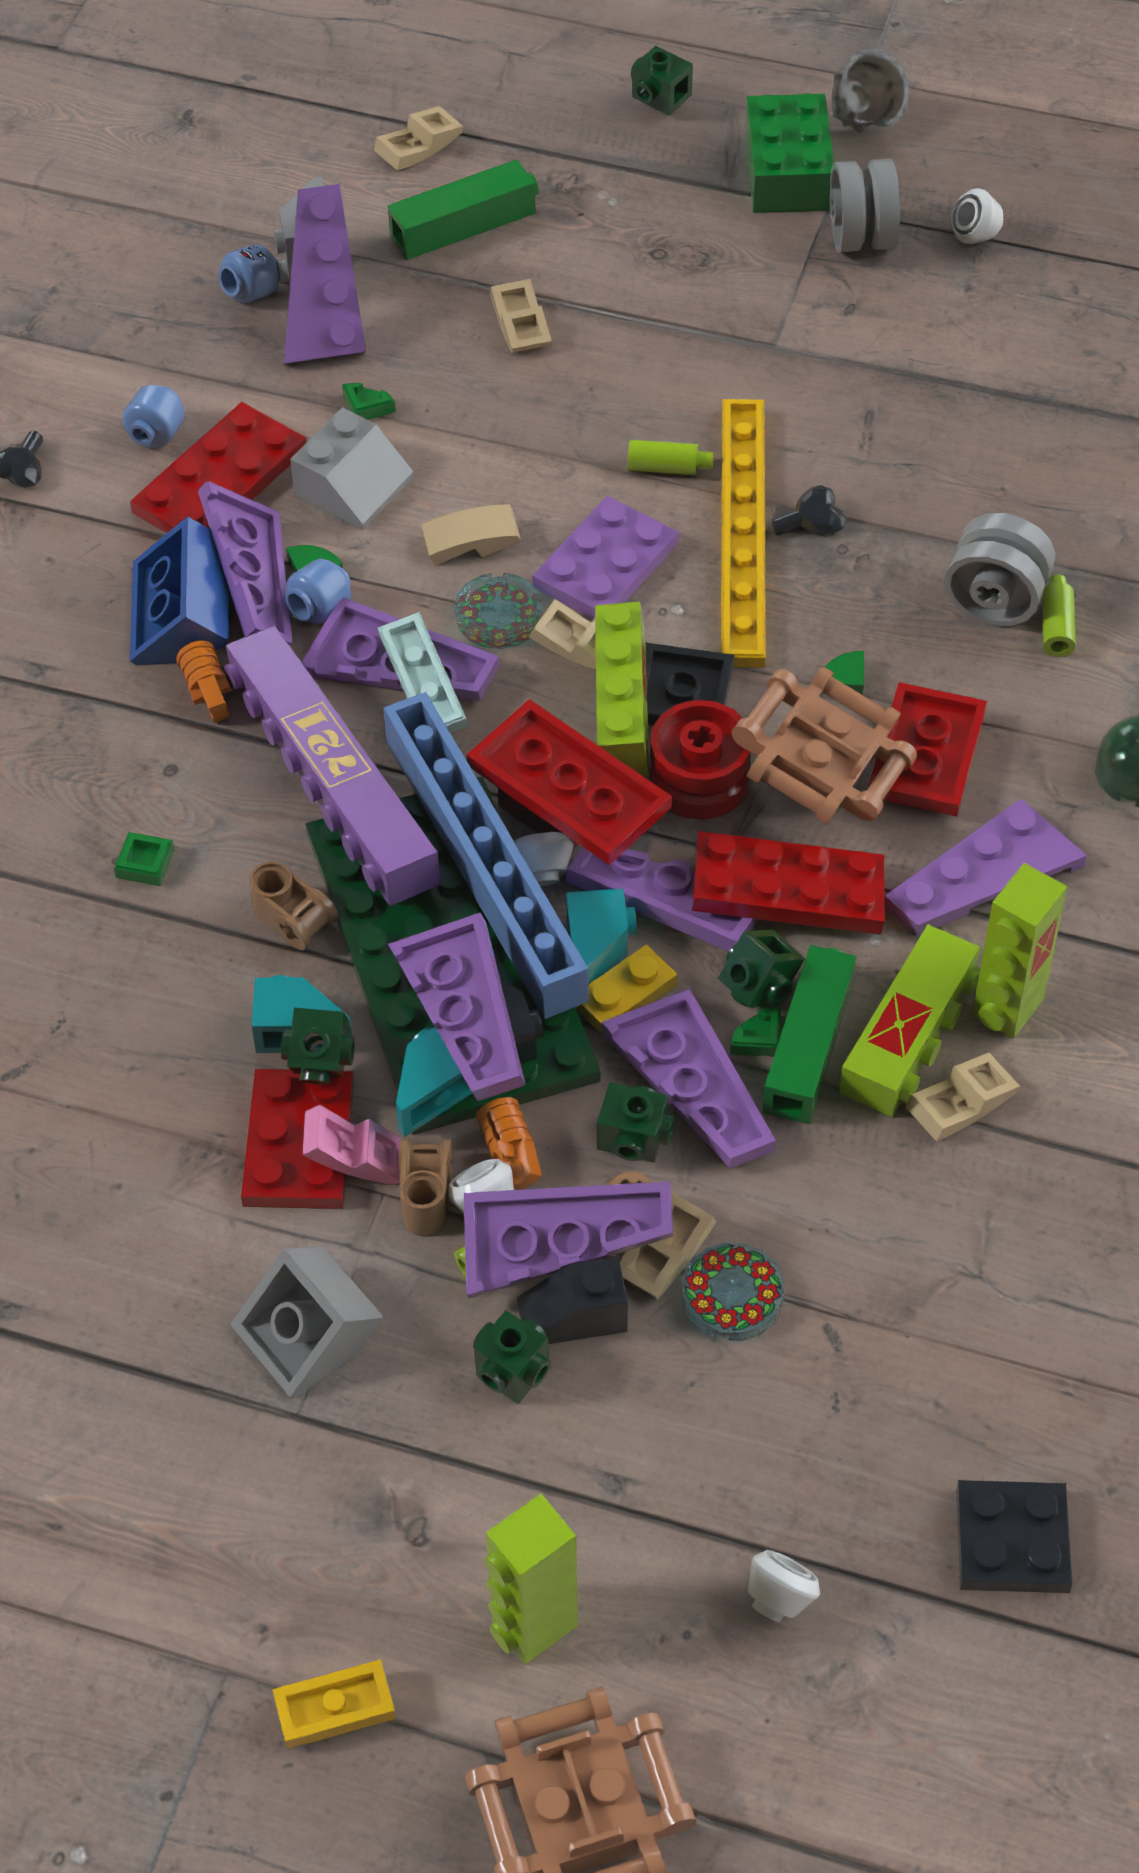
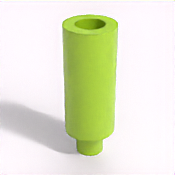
M630 439L628 471L696 475L697 468H713L714 452L698 451V444Z
M1059 574L1049 578V584L1044 587L1042 595L1043 650L1052 657L1068 656L1076 648L1074 589L1067 584L1066 577Z

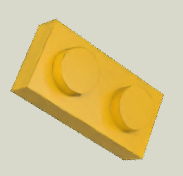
M646 944L588 985L589 1002L575 1008L602 1034L601 1022L653 1003L678 985V974Z
M381 1659L272 1689L287 1749L396 1719Z

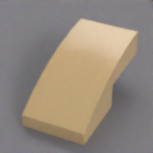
M440 106L409 115L406 129L376 137L374 151L399 171L413 166L442 150L462 133L463 125Z
M530 279L491 286L490 297L503 336L511 353L551 345L552 340L542 306L537 304Z
M509 504L465 509L421 524L429 557L436 566L473 549H476L479 555L484 558L521 541L513 509Z
M554 599L532 630L529 638L570 661L596 670L595 618L592 622H589Z
M988 1052L954 1066L947 1080L913 1093L906 1108L937 1142L964 1129L999 1107L1018 1092L1020 1085Z
M673 1192L674 1237L628 1250L620 1260L623 1279L657 1300L679 1276L716 1224L714 1216Z

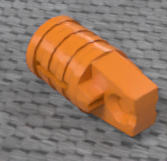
M195 641L187 644L178 652L176 661L182 670L193 703L197 705L205 702L214 723L229 718L230 713L223 694L232 691L226 674L223 672L214 645L208 641Z
M503 1097L483 1105L476 1113V1119L479 1126H481V1132L490 1150L492 1159H498L509 1164L512 1169L514 1190H524L542 1177L535 1143L525 1123L523 1113L520 1111L518 1101L512 1097Z

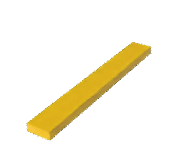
M722 399L721 653L734 655V667L765 668L764 400Z

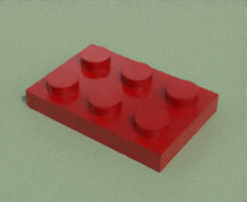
M898 682L891 707L901 712V715L887 738L894 742L900 740L909 743L916 750L917 757L908 770L901 772L883 801L958 817L988 701ZM878 758L875 760L868 788L885 764V762Z
M255 1069L241 1191L243 1207L343 1209L346 1174L328 1168L303 1155L305 1111L318 1105L325 1107L351 1123L354 1091L353 1071H344L343 1078L330 1077L328 1085H316L300 1082V1074H294L290 1069Z

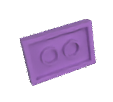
M606 496L532 575L533 588L594 619L595 605L625 603L678 545L679 532Z

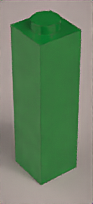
M515 159L389 204L390 237L405 258L409 260L536 214L535 196L539 194L537 180L533 173H527L520 162Z
M809 946L764 1086L762 1113L811 1124L854 984L857 956L844 953L836 948Z

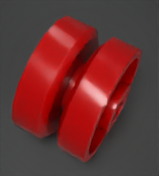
M693 700L677 704L662 713L652 727L650 781L672 796L670 812L691 819L706 820L719 817L739 806L748 793L749 778L746 776L751 765V752L737 744L732 737V730L740 719H743L734 709L715 701Z

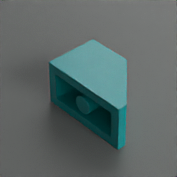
M624 888L566 893L568 935L588 967V985L619 964L628 955V936L637 935L635 907H626Z
M275 975L272 977L255 978L251 1024L256 1053H281L284 1030L291 1031L294 1007L330 1011L342 1010L304 977ZM346 1014V1016H347V1017L349 1018V1020H350V1021H349L348 1036H353V1035H352V1027H351V1019H350V1017ZM323 1044L317 1045L313 1052L319 1051Z
M436 1027L423 1029L414 1037L412 1042L407 1044L396 1100L398 1131L403 1137H406L472 1094Z

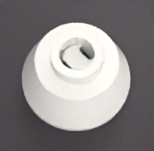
M979 188L969 190L957 200L952 211L951 224L955 236L965 244L991 240L1002 228V207L987 191Z
M559 832L537 833L520 837L514 841L540 887L555 885L560 882L559 876L567 872L573 850V842L565 834Z
M489 1159L475 1164L461 1172L451 1181L448 1198L451 1203L464 1213V1193L514 1190L512 1169L509 1164L498 1159Z
M766 1550L755 1555L752 1559L748 1593L755 1599L752 1607L765 1617L777 1622H781L784 1616L795 1618L819 1597L818 1578L810 1570L791 1558L771 1550Z

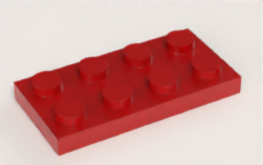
M241 401L130 500L131 511L165 533L172 530L187 516L209 528L198 494V490L207 481L253 500L291 465L290 459L307 443L306 437Z
M531 699L527 700L466 754L467 763L472 770L608 865L614 862L672 808V796Z
M698 831L695 846L692 911L881 935L885 922L884 854Z

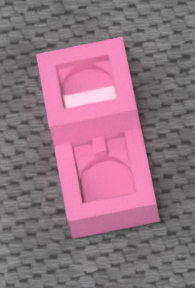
M321 1105L305 1111L304 1156L328 1168L357 1178L390 1185L400 1183L399 1152L401 1137L371 1119L353 1125Z

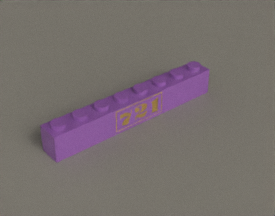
M276 626L227 644L229 664L224 666V671L231 688L234 691L240 689L249 714L253 718L259 716L269 743L272 746L278 744L281 748L282 757L291 774L297 772L300 775L302 787L310 802L317 801L320 804L322 816L329 830L332 832L338 830L349 859L351 861L358 860L362 865L363 875L369 888L373 892L379 890L389 906H392L440 885L441 879L436 849Z

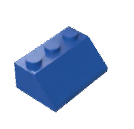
M188 516L133 561L130 662L135 665L177 663L176 656L178 652L189 643L208 641L214 645L215 650H219L228 641L229 586L210 529Z

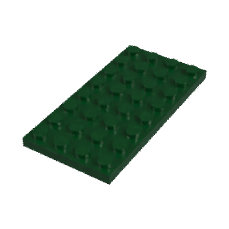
M477 777V780L479 781L484 792L486 793L494 809L496 810V807L494 805V802L492 800L484 777ZM416 794L399 799L438 853L441 884L392 906H389L379 890L373 892L369 888L363 875L362 865L358 860L351 861L349 859L338 830L330 831L324 818L305 823L307 836L329 899L338 912L337 922L397 1093L407 1044L412 1042L414 1037L423 1029L428 1027L434 1028L435 1026L388 944L481 913L487 924L500 981L522 991L529 1010H538L543 1028V1037L536 1039L537 1059L520 1063L525 1080L524 1086L477 1101L472 1093L413 1131L412 1135L475 1118L476 1113L483 1105L498 1098L512 1097L521 1105L601 1082V1071L576 1008H571L547 1019L543 1018Z

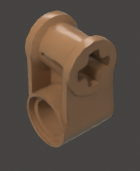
M265 862L255 867L251 872L249 881L254 914L281 934L294 948L298 950L306 949L310 945V938L325 924L332 925L338 920V912L331 900L323 892L312 888L285 865L279 862Z
M401 1138L399 1192L403 1225L414 1235H433L444 1227L447 1220L448 1191L452 1180V1139H443L441 1144L411 1143L409 1138ZM419 1202H430L429 1204H426V1205H418V1204H417V1203H419Z

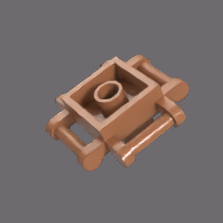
M821 666L807 689L798 684L796 677L790 671L785 669L776 670L767 682V691L747 718L740 719L732 730V737L735 742L757 756L746 777L758 784L762 780L815 812V819L825 825L829 824L841 807L860 819L874 821L883 809V799L901 772L908 770L917 757L916 750L909 743L900 740L894 742L887 738L898 721L901 712L891 706L887 709L883 708L833 678L834 672L824 666ZM823 693L877 726L875 729H872L822 699L821 695ZM781 701L793 708L771 738L763 733L762 728ZM875 757L885 762L867 791L860 792L855 789V786Z
M603 1687L586 1691V1698L516 1720H513L511 1715L494 1720L497 1736L506 1762L498 1765H482L468 1771L464 1776L469 1794L477 1798L497 1864L493 1867L494 1873H580L635 1854H639L640 1858L593 1873H667L663 1857L655 1840L691 1828L695 1825L696 1818L690 1803L683 1802L661 1739L664 1728L658 1713L643 1714L632 1719L627 1724L616 1727L606 1692ZM594 1721L597 1730L596 1734L590 1735L589 1731L576 1733L536 1747V1753L523 1755L521 1742L584 1722ZM640 1745L662 1808L659 1814L650 1817L646 1815L624 1751ZM512 1786L533 1851L532 1855L526 1857L519 1856L498 1791Z

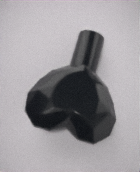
M30 431L19 447H9L0 451V478L11 480L23 488L35 486L41 480V465L35 456V453L43 443V437L39 432Z
M818 485L810 487L802 494L797 501L795 511L776 517L771 521L776 535L800 527L811 533L834 534L843 529L846 518L842 510L834 506L835 495L832 489Z

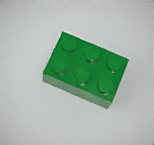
M803 93L794 95L765 94L762 96H747L745 139L753 213L830 211V179L834 159L825 94Z

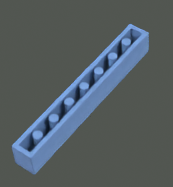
M424 692L384 707L386 742L543 1018L547 1019L589 1002L587 965L428 694Z

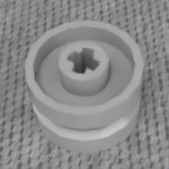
M892 158L870 160L865 168L864 178L862 170L856 161L833 163L830 179V216L837 253L860 251L865 237H867L869 245L873 250L895 249L897 247L900 231V197L896 167Z
M986 513L973 518L964 528L957 544L956 553L952 556L945 572L944 587L948 598L962 613L982 623L993 626H1014L1027 621L1037 611L1044 586L1048 583L1054 568L1056 553L1053 544L1038 526L1022 517L1007 513Z

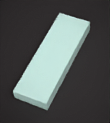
M420 612L378 627L379 636L406 698L408 699L426 692L450 733L468 727L467 718Z

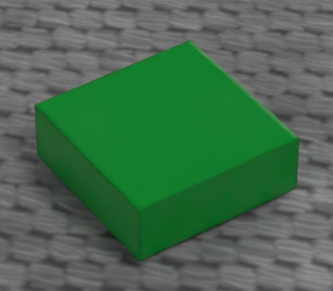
M128 832L114 867L116 878L161 886L175 851L173 840Z

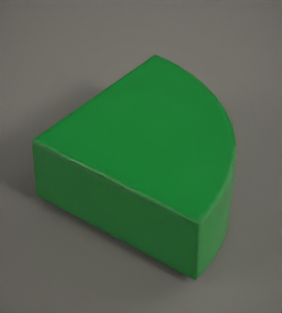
M363 383L342 384L343 396L351 412L367 420L396 412L395 401L388 392L382 389L379 392L374 389L365 388Z
M296 545L286 548L287 559L294 572L318 559L329 560L343 568L340 559L324 548L313 545Z
M864 651L844 653L832 659L825 666L834 672L833 678L863 695Z
M781 1007L761 1009L757 1011V1015L738 1026L731 1038L730 1055L774 1057L780 1039Z

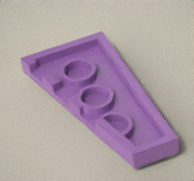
M340 184L298 189L284 364L366 352Z
M207 481L198 490V494L244 636L247 637L276 626L290 646L292 644L289 608L285 600L287 584L279 512Z
M342 597L335 605L301 663L311 677L403 690L378 632V627L397 621L399 618ZM428 630L457 698L481 701L501 666L499 656Z
M1019 799L886 894L885 908L915 936L923 933L927 924L937 928L969 915L970 909L985 902H991L992 904L1023 863L1051 877V875L1066 869L1071 873L1085 867L1087 855L1025 801Z
M582 848L567 868V883L586 891L624 888L626 907H635V912L728 952L738 943L743 932L751 931L759 920L692 911L694 871L691 870V863L673 859L672 862L662 864L649 861L648 853L626 849L614 862L608 865L585 848Z
M477 913L388 944L477 1101L524 1086L525 1080L491 940L482 914Z
M691 989L601 1022V1033L658 1093L668 1095V1104L730 1169L775 1151L776 1140Z
M670 1181L464 1193L467 1297L470 1299L557 1272L569 1264L595 1261L674 1237Z

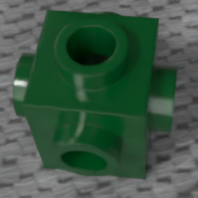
M654 46L643 57L638 58L634 62L630 73L633 98L670 115L692 95L693 63L657 46Z
M774 930L744 931L738 943L729 950L726 956V964L718 979L732 991L731 996L733 999L745 1007L755 1008L779 1005L791 992L792 981L805 958Z
M294 1007L291 1031L284 1030L281 1059L288 1060L287 1067L294 1074H300V1082L328 1085L330 1077L343 1078L345 1065L352 1066L355 1052V1037L348 1036L350 1020L344 1012ZM323 1044L319 1051L313 1052L317 1045Z
M609 1082L596 1123L597 1150L614 1153L628 1161L645 1160L655 1163L660 1144L669 1145L674 1127L675 1117L667 1115L668 1095L657 1093L655 1090L645 1086L630 1087Z
M507 1310L503 1312L494 1324L492 1322L485 1324L473 1343L476 1377L489 1389L502 1393L517 1404L522 1401L531 1388L537 1387L543 1381L551 1366L548 1337L545 1331L533 1320L527 1317L519 1319Z

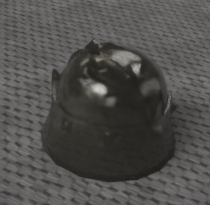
M878 49L861 50L851 56L847 64L840 69L838 74L834 75L831 90L832 116L840 120L843 127H853L858 133L875 126L889 127L899 121L907 109L910 95L908 79L901 65L890 54Z

